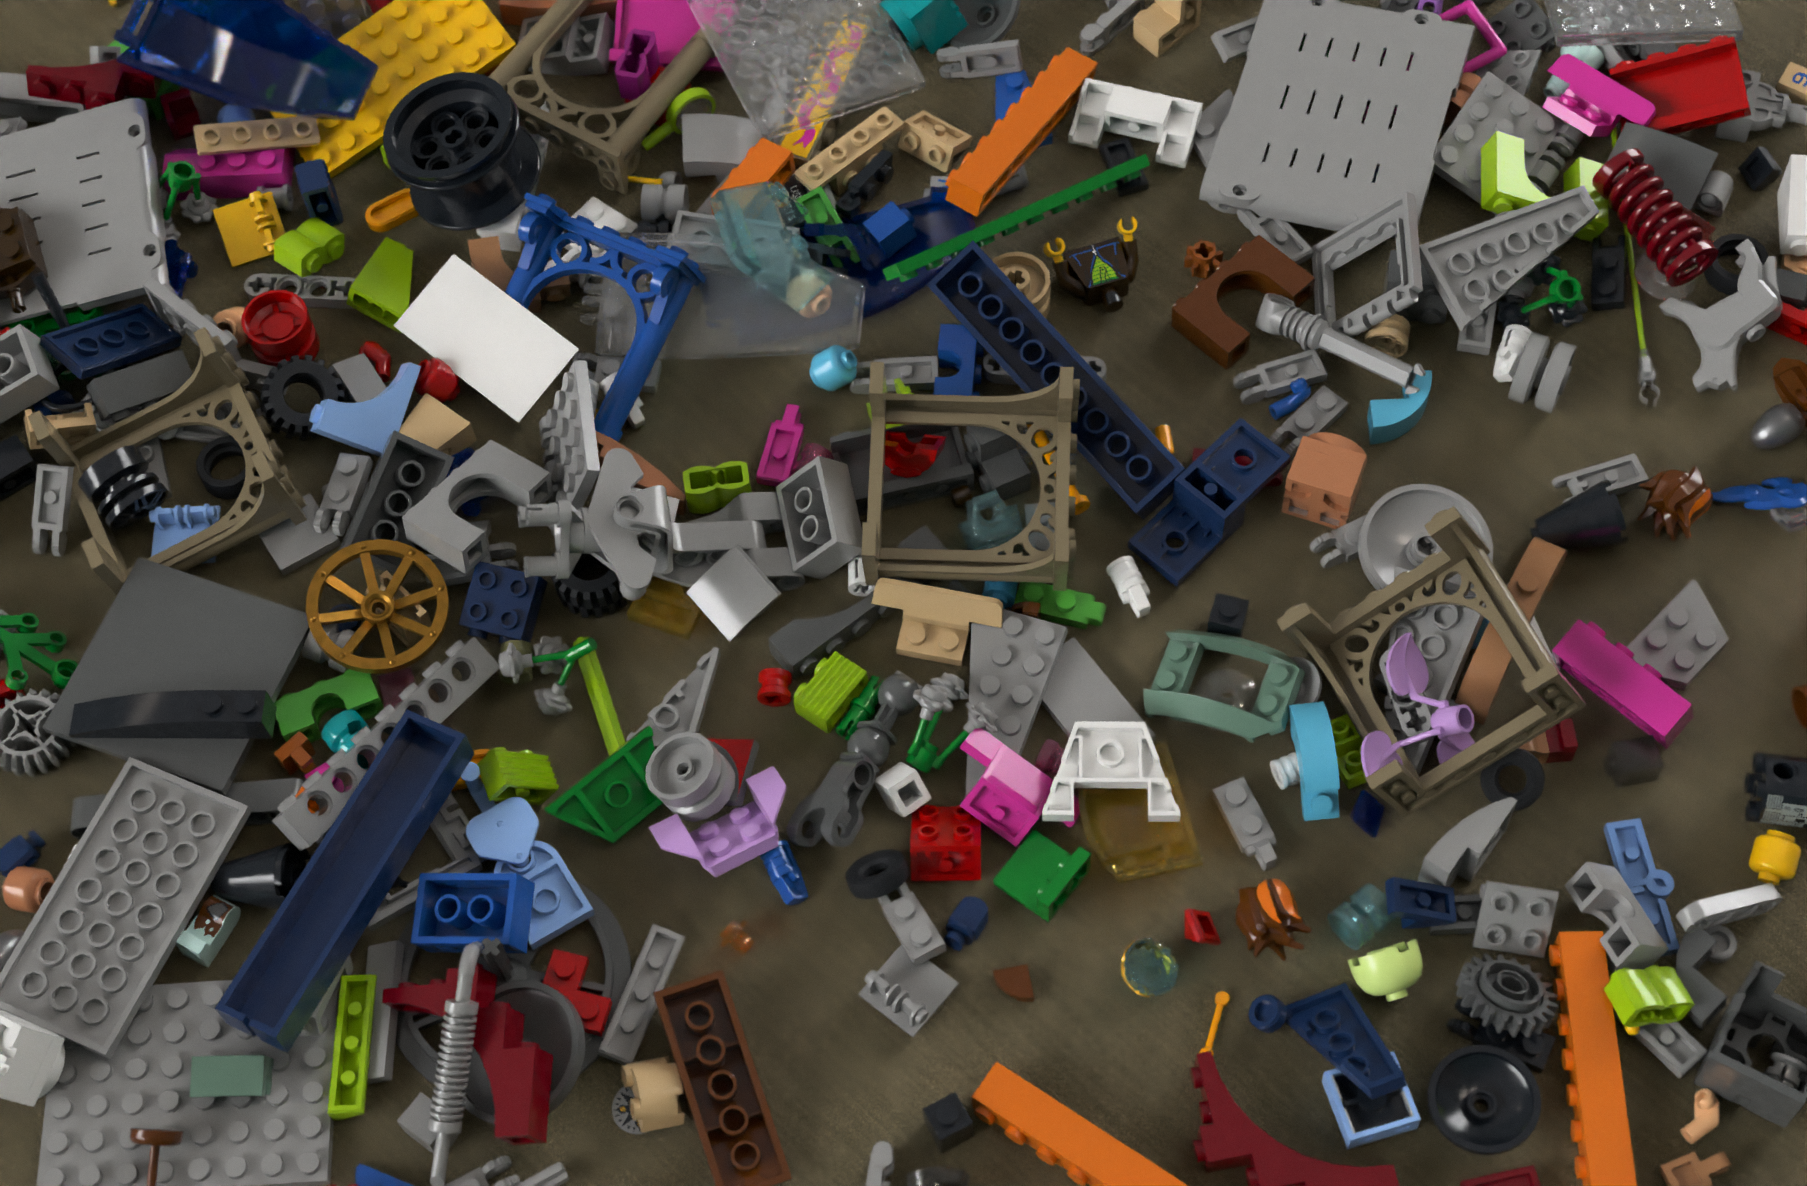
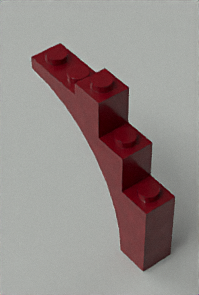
M178 11L172 24L158 38L145 47L123 57L102 63L66 67L28 65L26 70L28 96L84 104L86 110L121 101L125 95L156 99L164 77L194 82L209 41L208 15Z
M476 963L470 1001L478 1002L479 1006L478 1014L473 1015L477 1018V1021L472 1023L476 1025V1028L471 1030L475 1032L474 1037L471 1039L474 1040L472 1046L479 1054L491 1084L495 1106V1138L511 1145L546 1143L553 1055L540 1049V1045L537 1043L522 1042L525 1015L512 1009L510 1003L494 1002L497 975L485 970L482 964ZM459 968L447 969L446 980L433 979L429 981L428 985L402 982L398 984L397 988L383 989L382 1003L400 1012L428 1013L443 1017L447 1013L444 1011L446 999H455Z
M1211 1051L1196 1054L1195 1067H1190L1191 1080L1194 1089L1201 1090L1203 1102L1198 1104L1202 1123H1209V1125L1199 1127L1197 1140H1193V1149L1197 1163L1203 1162L1206 1173L1249 1165L1250 1167H1245L1248 1186H1399L1393 1164L1370 1167L1332 1164L1305 1156L1279 1143L1255 1125L1235 1103L1220 1078Z

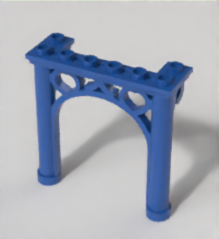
M526 192L524 199L527 202L524 206L530 212L524 215L518 228V237L521 241L525 242L518 266L504 292L528 309L534 297L549 283L564 276L585 273L603 276L616 282L625 289L633 302L637 317L634 340L594 418L595 431L619 442L623 435L621 431L692 287H698L700 282L704 284L707 278L698 269L700 265L687 258L689 254L677 246L672 245L668 249L658 245L654 250L646 247L647 244L636 237L629 236L628 239L620 237V233L613 228L603 226L600 229L595 227L591 220L578 215L576 219L568 216L569 213L555 206L557 201L548 195L540 193L537 197ZM570 243L581 246V255L576 260L567 263L563 262L561 252L564 246ZM589 244L607 252L600 257L594 258L592 257V248ZM550 257H552L556 266L544 271ZM623 258L638 263L631 268L628 274L622 268ZM647 273L652 274L650 291L639 293L636 287L639 277ZM654 302L648 318L645 303Z

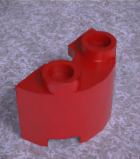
M886 431L885 465L891 469L890 472L894 475L904 478L918 477L922 472L928 470L944 449L946 436L924 435L922 441L914 443L907 439L905 433Z

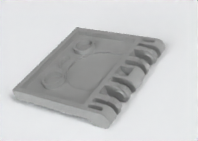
M1487 71L1439 140L1433 158L1435 160L1434 172L1481 204V148L1496 131L1524 139L1525 170L1532 184L1544 194L1559 175V170H1562L1565 166L1564 158L1557 153L1565 157L1571 156L1574 149L1577 148L1583 139V133L1570 124L1562 123Z
M574 360L569 372L564 373L561 390L555 393L553 408L548 409L547 416L541 418L539 429L541 446L546 449L543 455L544 469L550 472L553 495L548 500L551 503L557 500H570L571 504L576 509L584 506L600 473V463L587 361Z

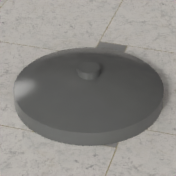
M529 980L513 981L496 987L494 1002L510 1003L512 1009L525 1015L522 1042L537 1043L540 1045V1049L553 1055L549 1103L550 1114L568 1096L582 1068L585 1054V1034L581 1018L570 1000L548 985ZM473 1047L472 1052H468L472 1057L468 1060L471 1062L470 1067H466L470 1071L466 1075L469 1077L468 1081L465 1082L468 1084L467 1089H463L467 1092L466 1096L463 1097L466 1099L463 1105L477 1118L495 1125V1106L490 1080L479 1054Z

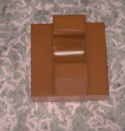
M300 731L274 752L280 766L290 776L297 770H300L305 775L317 768L312 758L316 752L309 739Z

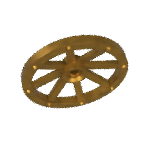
M385 539L366 540L351 544L337 551L317 570L307 592L306 616L315 642L333 661L357 672L372 674L389 673L413 665L435 647L447 625L449 597L441 572L424 553L398 541ZM370 555H391L403 559L385 591H381L378 588ZM361 558L369 593L364 596L333 576V574L347 563ZM413 564L424 572L433 585L431 588L393 600ZM325 585L360 606L361 609L319 614L320 598ZM437 598L436 613L431 627L396 613ZM376 608L384 610L381 614L374 613ZM365 620L342 649L328 637L322 625ZM391 623L423 638L410 649L396 655L388 625ZM373 628H378L386 658H365L353 655Z

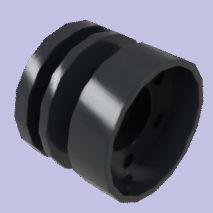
M134 445L124 446L103 456L92 464L78 481L79 487L90 502L94 504L101 503L98 507V513L106 518L105 523L113 531L121 530L142 520L149 515V511L155 510L156 506H160L168 496V490L164 484L158 483L159 477L153 472L146 473L149 464Z

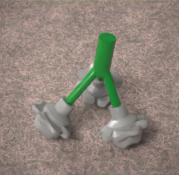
M542 636L540 643L533 646L535 656L532 653L522 655L519 650H516L513 643H509L507 651L499 654L498 662L501 674L504 677H512L514 684H516L524 668L534 667V664L541 666L540 671L543 674L550 672L560 674L562 672L559 681H555L552 688L536 689L534 694L537 696L536 701L539 702L538 708L546 715L557 717L560 713L572 711L573 707L570 705V699L566 698L564 694L567 688L565 683L575 661L597 649L595 639L589 637L569 649L567 644H562L560 636L553 638Z

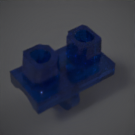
M169 239L165 243L169 285L181 299L187 278L196 277L199 266L192 261L191 254L178 247L175 239Z

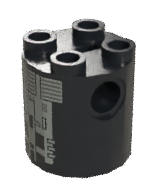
M1754 752L1752 760L1753 773L1747 772L1744 781V792L1750 794V801H1747L1745 809V820L1807 829V758Z

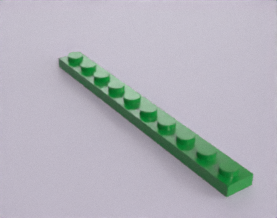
M1146 154L1130 159L882 269L886 280L889 281L899 277L900 282L918 276L916 269L925 266L926 271L944 264L942 258L947 255H951L953 260L972 241L979 247L994 242L993 235L999 232L1005 237L1019 231L1018 224L1026 221L1027 226L1045 219L1043 213L1048 210L1054 215L1068 209L1069 205L1067 202L1073 199L1078 204L1094 197L1092 191L1099 188L1100 193L1117 187L1116 180L1122 177L1124 182L1133 180L1141 176L1140 169L1151 165Z

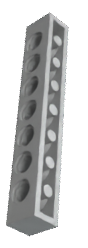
M475 637L465 643L460 639L445 652L448 658L442 664L435 661L422 673L425 679L418 686L413 682L398 695L402 701L395 707L391 704L387 705L374 717L378 721L376 725L371 729L367 726L363 727L350 739L354 743L350 749L345 752L341 748L326 761L330 767L324 773L320 774L316 771L301 784L305 790L298 797L291 794L276 807L280 813L272 822L299 851L310 847L333 825L367 772L366 769L358 765L357 755H363L367 759L369 769L384 745L381 740V733L385 732L390 736L406 709L441 724L499 669L500 665ZM452 667L460 671L462 675L461 681L455 679L452 675ZM429 688L437 692L439 696L438 703L432 701L429 697ZM333 777H338L342 780L344 784L343 792H339L333 787ZM309 799L314 800L319 805V815H314L308 810L307 803Z

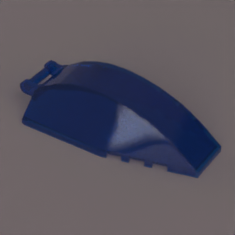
M135 0L121 30L117 29L113 36L119 43L130 47L121 53L120 56L118 55L116 61L229 105L301 117L354 121L378 70L377 64L348 44L344 45L335 39L329 31L319 28L301 12L298 13L287 6L284 0ZM148 2H153L137 36L133 35Z

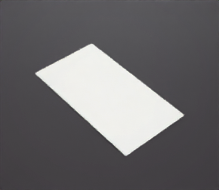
M455 254L449 258L394 324V327L434 358L444 361L456 375L517 422L521 421L579 350V348Z

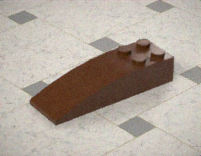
M723 969L654 992L655 1003L715 1185L774 1186L792 1180Z

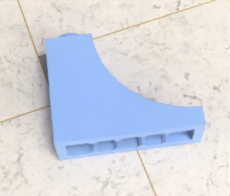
M411 362L402 364L391 384L379 395L368 401L344 403L326 399L321 401L320 405L315 404L309 422L313 423L311 432L380 457L390 434L394 430L397 432L400 430L421 366Z

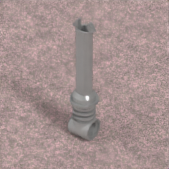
M1272 293L1264 295L1255 322V326L1258 329L1273 335H1284L1293 341H1297L1305 351L1317 350L1319 348L1406 388L1405 394L1407 395L1420 391L1419 388L1412 384L1416 374L1420 376L1426 374L1421 364L1417 363L1415 366H1411L1330 328L1323 314H1309V312L1297 308L1295 303L1287 297Z

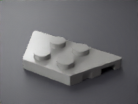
M1230 89L1225 90L1202 112V117L1194 136L1193 148L1206 169L1222 122L1226 121L1234 99ZM1268 149L1266 150L1263 162L1266 160Z
M1692 579L1627 648L1634 653L1633 659L1642 667L1646 663L1651 665L1663 676L1661 680L1667 685L1685 690L1726 647L1729 638L1698 582Z

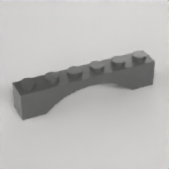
M925 525L898 545V548L947 549ZM890 578L923 585L933 580ZM873 590L863 600L848 609L832 615L792 620L768 638L770 653L785 670L792 674V678L797 680L802 675L807 676L811 674L821 659L831 656L835 651L841 652L847 642L855 636H863L868 632L873 623L881 617H889L896 608L871 604Z

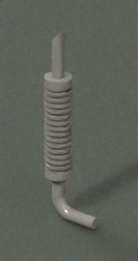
M474 941L464 948L458 970L455 999H446L444 1011L447 1013L444 1014L443 1019L447 1021L442 1023V1026L446 1028L441 1030V1034H444V1036L440 1037V1041L444 1043L439 1045V1048L442 1050L438 1052V1056L441 1058L437 1059V1063L440 1065L436 1066V1071L439 1072L435 1073V1078L438 1080L434 1081V1085L437 1087L433 1088L435 1095H432V1100L435 1102L431 1103V1108L433 1109L430 1110V1115L432 1117H429L428 1130L437 1133L430 1184L432 1186H444L451 1134H459L462 1129V1120L460 1119L463 1118L464 1114L462 1111H464L465 1107L461 1104L465 1103L466 1099L463 1097L467 1093L463 1089H467L468 1084L465 1082L468 1081L469 1077L466 1075L470 1071L466 1067H470L471 1062L468 1060L472 1057L468 1052L473 1050V1047L469 1045L474 1043V1040L471 1038L475 1035V1032L471 1030H475L476 1025L472 1023L477 1021V1018L473 1015L478 1014L479 1006L478 1002L470 1001L476 962L483 949V945L479 941Z

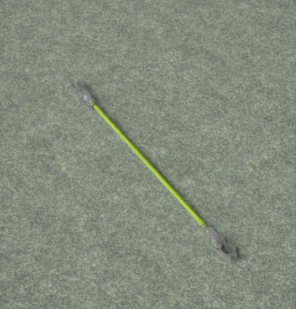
M1618 123L1611 131L1613 148L1618 139ZM1623 224L1627 240V257L1640 346L1639 370L1637 372V380L1641 386L1639 399L1642 403L1646 404V408L1648 399L1641 392L1645 387H1651V390L1655 391L1658 395L1653 402V406L1656 407L1660 395V390L1655 385L1657 373L1652 364V357L1649 355L1648 349H1646L1632 238L1627 230V225Z

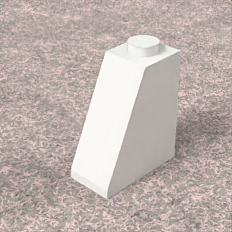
M1791 154L1777 192L1780 254L1804 256L1807 255V155Z

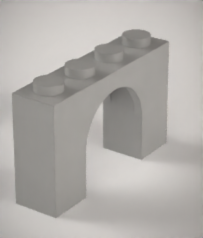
M490 439L484 446L477 449L460 467L455 468L437 487L432 488L428 495L406 512L402 517L406 539L467 574L488 555L485 532L455 514L457 509L465 502L480 496L501 497L522 507H526V504H544L553 495L550 472Z

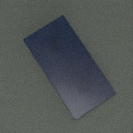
M143 303L41 335L40 345L82 380L181 346L182 337Z

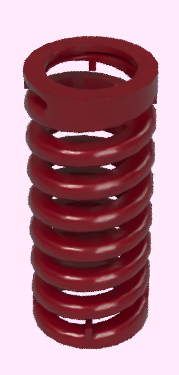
M1636 148L1623 151L1612 157L1598 170L1592 181L1593 186L1604 199L1608 200L1609 207L1614 212H1617L1618 219L1627 225L1628 232L1633 237H1636L1637 244L1646 250L1647 257L1652 262H1656V269L1661 274L1666 275L1668 285L1671 287L1684 285L1697 278L1712 265L1718 256V250L1710 240H1700L1703 235L1702 229L1698 226H1692L1693 218L1690 214H1681L1683 212L1682 203L1672 201L1674 193L1670 189H1662L1664 187V180L1660 176H1653L1654 167L1651 164L1644 163L1645 156ZM1627 166L1629 167L1624 173L1616 177L1621 170ZM1675 259L1671 264H1667L1668 261ZM1698 264L1695 269L1685 274L1684 271Z

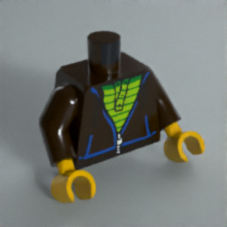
M1131 217L1132 229L1129 231L1123 229L1122 218L1118 221L1117 230L1124 237L1122 241L1118 236L1068 252H1064L1065 242L1060 237L1055 238V244L1058 247L1057 252L1052 251L1049 242H1046L1043 252L1054 260L1052 266L1060 287L1074 297L1081 298L1087 306L1103 303L1108 313L1120 310L1123 307L1121 297L1128 294L1129 284L1135 280L1139 264L1137 240L1133 239V232L1137 228L1136 219Z

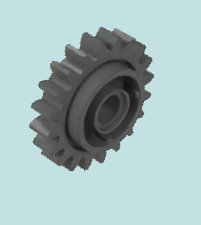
M1487 953L1483 955L1481 960L1473 956L1470 963H1464L1455 983L1458 986L1456 995L1463 998L1461 1006L1473 1008L1470 1014L1471 1017L1484 1019L1482 1025L1485 1027L1493 1023L1497 1033L1509 1030L1512 1037H1516L1519 1030L1526 1037H1530L1532 1031L1540 1035L1544 1027L1549 1028L1558 1009V1005L1555 1003L1558 997L1557 994L1549 992L1552 984L1540 982L1543 976L1542 973L1534 974L1530 970L1529 964L1524 966L1518 964L1514 957L1509 961L1504 960L1501 954H1498L1495 960Z

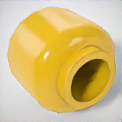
M1767 830L1766 834L1755 838L1749 858V867L1758 873L1757 879L1759 881L1779 885L1780 880L1794 878L1801 856V848L1795 843L1796 838L1794 836L1776 830Z

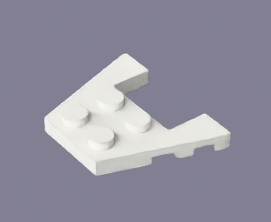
M1075 721L1061 758L1059 770L1056 777H1054L1050 794L1042 810V821H1074V788L1147 789L1148 822H1180L1179 806L1175 803L1171 793V786L1164 775L1159 756L1145 722Z

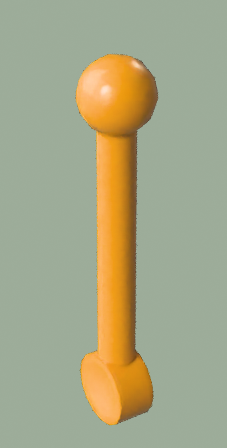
M1220 991L1215 995L1216 1009L1205 1047L1199 1053L1211 1051L1212 1056H1214L1212 1046L1223 1007L1229 1003V994L1225 991Z

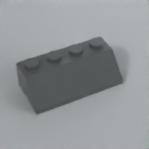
M394 430L388 437L339 550L357 542L375 539L398 541L415 548L416 545L406 539L402 517L411 507H414L427 496L432 488L437 487L445 480L454 457ZM370 555L373 568L381 571L387 570L392 574H395L403 560L391 555ZM358 558V559H355V560H354V561H356V562L362 564L361 558Z

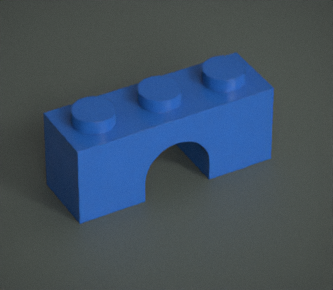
M940 324L938 343L939 368H951L958 371V373L951 377H935L933 395L980 396V392L975 391V384H981L982 365H977L978 357H984V347L964 325Z

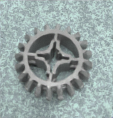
M30 688L27 696L17 691L15 700L11 701L4 698L6 706L2 709L0 708V766L4 771L8 773L13 771L19 777L26 772L28 776L34 778L37 770L40 769L42 773L47 774L48 766L53 764L60 767L59 759L61 757L70 758V752L67 748L76 747L77 744L49 734L43 729L60 695L56 693L51 695L44 688L38 694L36 690ZM28 727L31 728L33 732H35L37 738H34L33 735L29 733V731L27 730Z

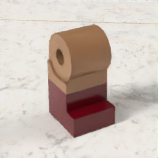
M1573 718L1564 719L1519 748L1532 753L1541 764L1573 761L1578 748Z

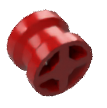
M781 668L761 670L758 681L761 684V688L757 692L758 701L763 705L771 707L789 704L791 692L788 690V687L792 683V674Z

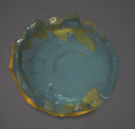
M1152 938L1134 940L1125 949L1121 962V974L1127 986L1136 994L1148 998L1164 995L1169 992L1176 984L1177 970L1179 968L1176 958L1171 955L1172 950L1168 947L1163 948L1162 944L1154 942Z

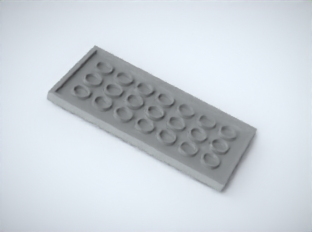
M129 757L0 972V1010L18 1016L65 1038L67 1041L111 1059L175 947L176 941L187 926L252 812L250 807Z

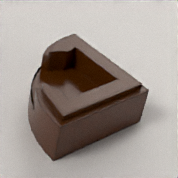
M1019 602L1013 604L1009 609L1012 612L1041 619V603Z
M1028 964L992 970L994 981L1000 990L1016 998L1017 1001L1034 1002Z

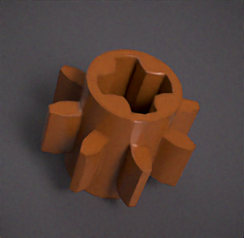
M1200 239L1194 246H1187L1184 268H1191L1192 277L1196 276L1207 279L1223 261V251H1216L1215 242L1211 243Z

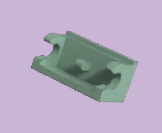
M266 1055L192 1056L189 1097H264L265 1095H270L274 1059Z

